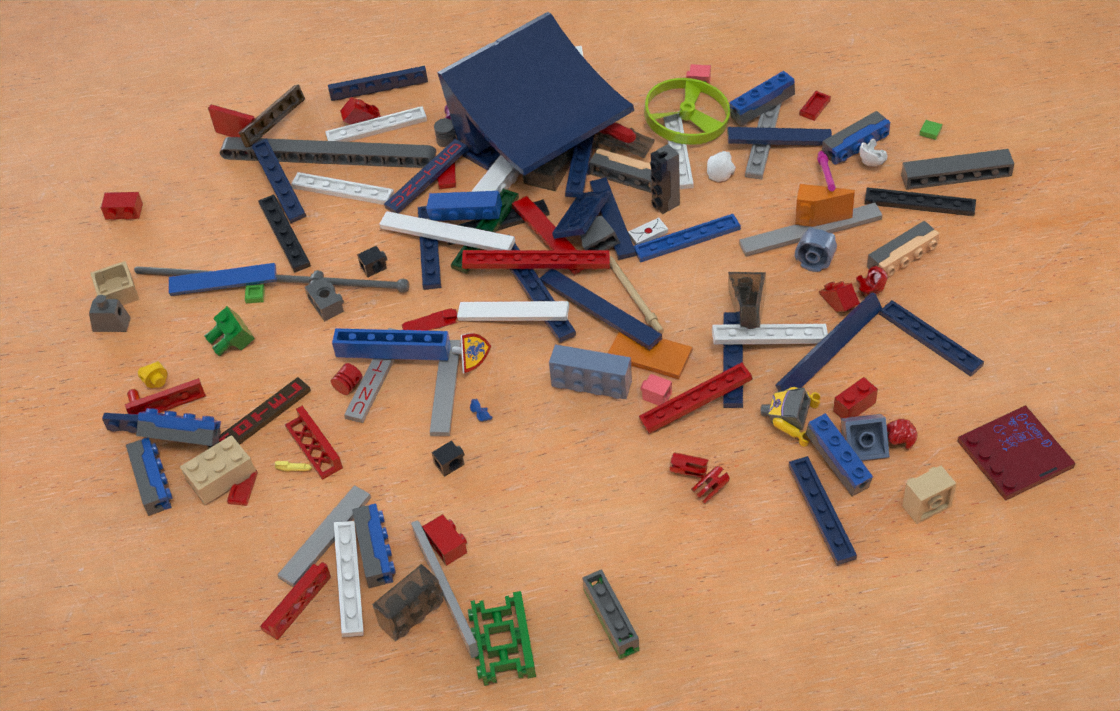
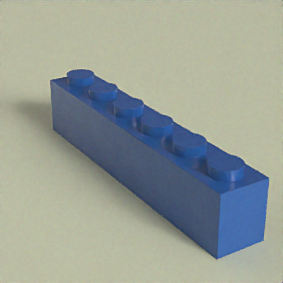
M335 328L332 341L335 356L339 358L448 360L451 347L448 331Z

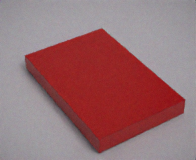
M211 104L208 107L215 132L222 135L240 137L238 132L255 119L252 115Z

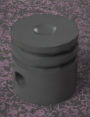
M444 118L435 122L434 130L437 144L441 147H447L456 139L452 120Z

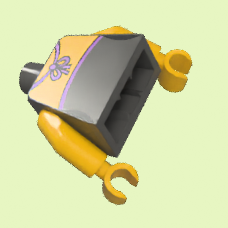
M791 387L785 391L774 393L771 404H762L761 415L769 416L773 426L793 438L798 437L799 444L807 447L809 444L807 440L810 439L805 434L806 431L802 433L799 431L804 428L809 406L818 408L821 396L817 392L810 395L805 388Z

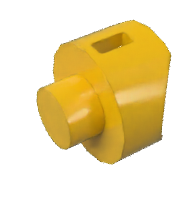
M159 361L139 368L138 377L148 388H159L166 383L168 372Z

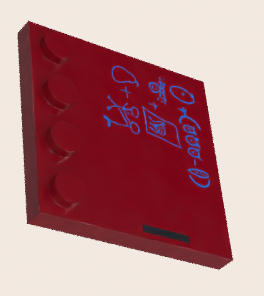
M1026 405L959 436L957 440L1005 501L1073 469L1076 464Z

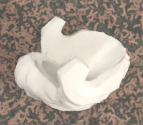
M871 139L868 144L862 143L859 148L862 162L869 167L882 165L888 157L886 151L874 150V147L877 145L875 139Z
M722 151L708 159L707 174L711 180L716 182L726 181L731 174H734L736 167L731 162L732 156L730 152Z

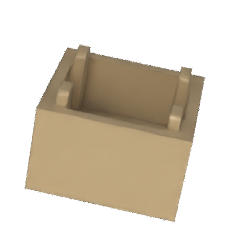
M126 261L90 273L97 296L105 295L106 299H117L122 305L139 300Z
M942 465L937 468L932 467L929 469V472L907 481L902 506L915 523L918 524L952 506L956 482Z

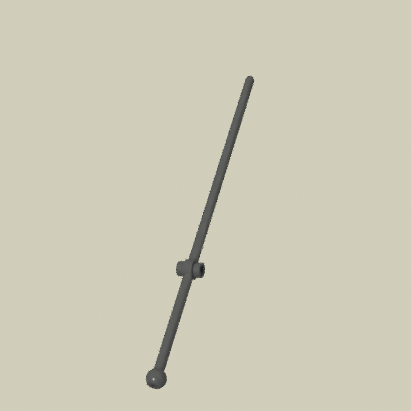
M140 266L134 268L137 274L171 276L209 272L208 270ZM316 270L310 277L277 275V282L311 284L323 278L324 273ZM324 277L328 283L331 282L333 285L388 288L397 289L401 293L409 290V281L404 278L394 282Z

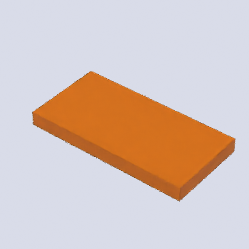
M618 332L608 354L631 357V366L679 379L690 358L693 347L662 338L649 350L623 333Z

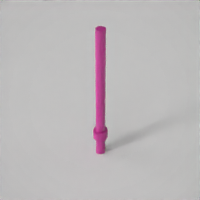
M819 151L818 163L822 167L829 191H834L836 187L828 165V156L824 151Z

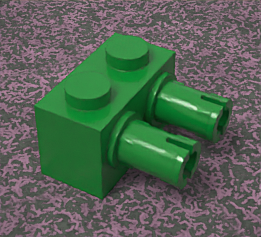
M228 306L213 318L216 326L204 335L210 344H213L222 335L224 336L212 347L218 356H221L231 346L243 350L255 339L241 317Z

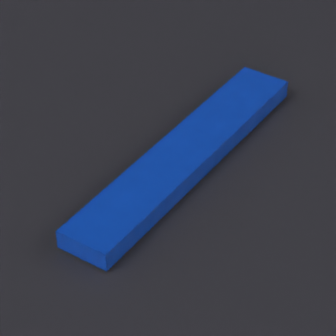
M730 214L635 245L634 249L641 263L741 230V225L735 215Z
M269 263L169 277V294L174 296L277 282L276 264Z

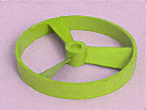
M691 78L669 79L655 85L646 96L644 117L648 126L662 138L675 143L696 145L710 142L723 134L729 122L730 105L727 98L719 89L701 80ZM685 89V101L680 104L679 112L650 114L648 104L656 95L667 90ZM700 92L711 96L722 106L726 115L723 123L695 109V102ZM679 113L681 119L691 120L705 133L686 134L676 132L662 126L655 119Z

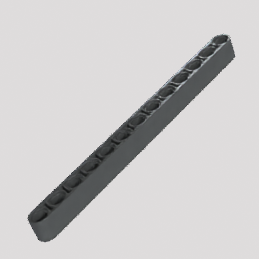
M226 137L220 150V155L224 159L258 161L252 147L245 148L241 137ZM260 138V139H259L258 141H256L255 143H257V142H259V141H261V140H264V139H266V138ZM267 138L279 162L424 168L436 157L437 153L436 149L430 145Z

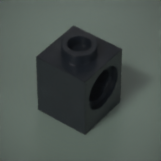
M377 246L357 254L359 265L367 277L387 269L385 262L387 261V256Z
M452 440L431 452L435 466L444 477L465 465L463 456H465L464 451L459 445L456 446Z

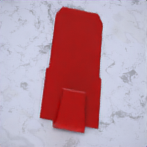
M449 308L407 321L402 324L403 330L421 331L441 328L457 323L458 313L456 309Z

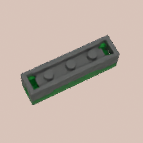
M602 569L582 577L584 592L619 659L640 651L639 637ZM597 581V583L592 586L591 583Z

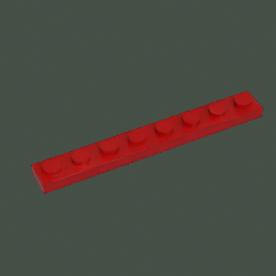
M463 250L462 269H610V250Z

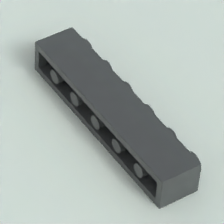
M1009 149L903 162L901 176L906 190L1012 176L1014 161Z

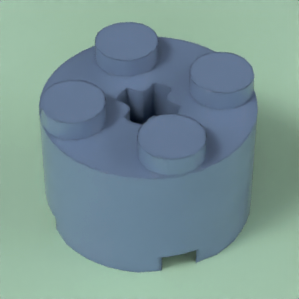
M808 228L796 247V260H799L801 266L809 271L819 272L824 268H828L837 250L835 235L821 229Z

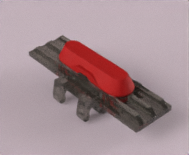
M617 122L592 135L595 138L593 148L596 150L600 144L610 147V152L612 153L623 149L642 158L646 157L655 140L635 132L633 128L624 127Z

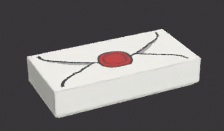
M657 218L628 231V234L633 243L638 245L667 234L668 228L660 218Z

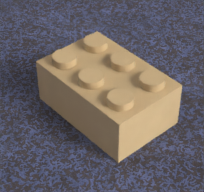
M232 435L180 466L186 481L205 505L230 490L232 485L240 484L248 479L253 472H256L251 458Z

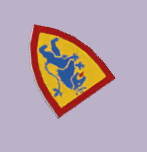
M467 333L461 335V347L454 346L452 353L462 355L463 373H467L483 363L490 351L491 345L481 335Z

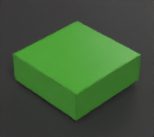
M925 120L920 130V136L936 140L943 124Z
M264 284L246 286V304L264 302Z

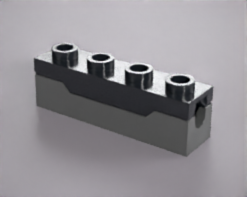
M669 144L652 152L650 162V177L652 181L651 203L662 214L680 205L679 153Z

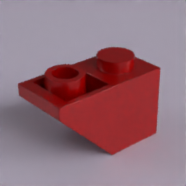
M353 97L340 110L343 122L350 125L381 117L379 109L375 105H369L363 100Z
M833 281L825 284L824 289L819 291L823 299L836 312H845L860 304L852 283H844L843 281L835 283Z

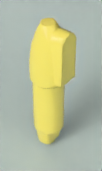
M275 462V468L281 471H310L312 469V466L306 463Z

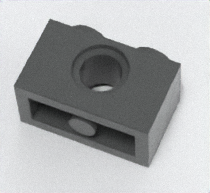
M324 277L305 286L308 300L324 322L344 312L342 296L335 293L336 290L331 282L328 283Z

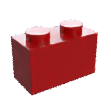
M105 192L100 208L105 220L139 219L143 202L139 192Z
M865 377L861 378L835 397L833 412L840 418L859 416L876 403L878 388Z
M443 514L422 526L431 547L446 566L467 554L466 538L462 533L458 534L451 519L447 520Z

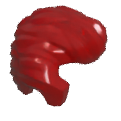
M872 266L868 270L866 278H863L862 275L856 277V281L860 285V292L866 295L882 292L888 279L885 270L877 266Z
M904 418L897 419L886 425L887 436L891 444L898 445L905 442V448L910 450L917 441L918 432L910 420Z

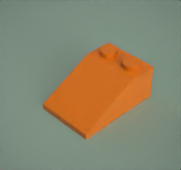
M800 184L796 202L795 225L815 227L852 218L855 190L835 188L834 191H829L828 187Z

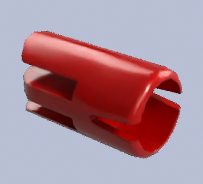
M674 452L670 461L672 464L670 472L702 479L706 475L709 459Z
M715 466L691 488L694 492L706 481L707 485L697 494L698 498L710 488L713 489L702 501L704 504L730 480L727 472L718 477L724 470L720 466Z

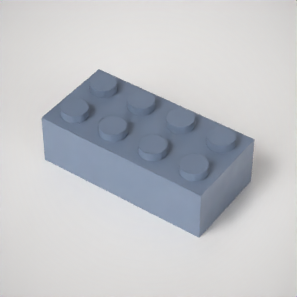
M556 344L549 360L552 386L627 400L632 383L631 357Z

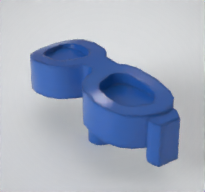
M478 399L471 400L470 409L472 412H477L478 420H492L493 417L487 412V407L481 408Z

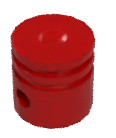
M345 363L330 382L339 393L348 395L362 380L363 376L357 367L350 363Z

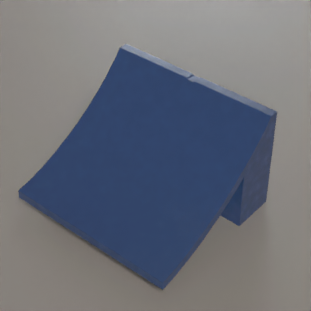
M549 12L437 72L457 140L466 144L468 149L477 154L490 146L494 147L505 160L524 176L635 111L634 105L614 90L586 61Z

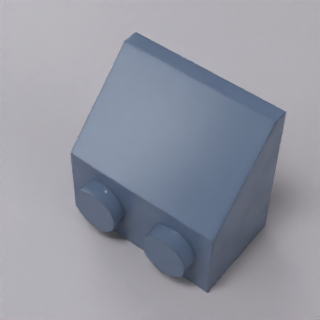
M873 414L841 418L842 436L861 461L890 457L885 416Z

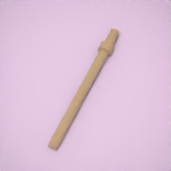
M610 256V267L644 314L646 322L654 330L662 334L664 329L659 324L657 316L649 310L614 258Z

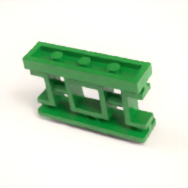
M521 591L513 592V597L510 598L509 595L505 596L506 606L485 609L484 600L479 601L480 603L475 604V600L471 601V609H468L469 621H474V627L470 629L475 640H477L479 655L475 657V660L479 659L480 665L476 666L478 679H483L484 686L489 685L488 682L490 681L493 683L497 682L496 672L517 669L519 678H523V675H527L528 679L536 677ZM511 606L516 608L519 626L514 628L513 620L502 621L503 616L512 615ZM478 612H481L483 620L492 618L494 620V623L483 625L484 634L480 633ZM511 631L513 643L491 647L489 634ZM522 643L525 666H521L520 658H508V654L519 652L517 644ZM483 650H487L489 658L500 657L499 662L489 663L490 672L486 671Z

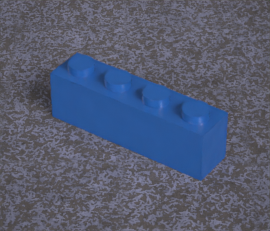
M499 191L430 193L426 210L429 219L433 221L499 219L502 201Z

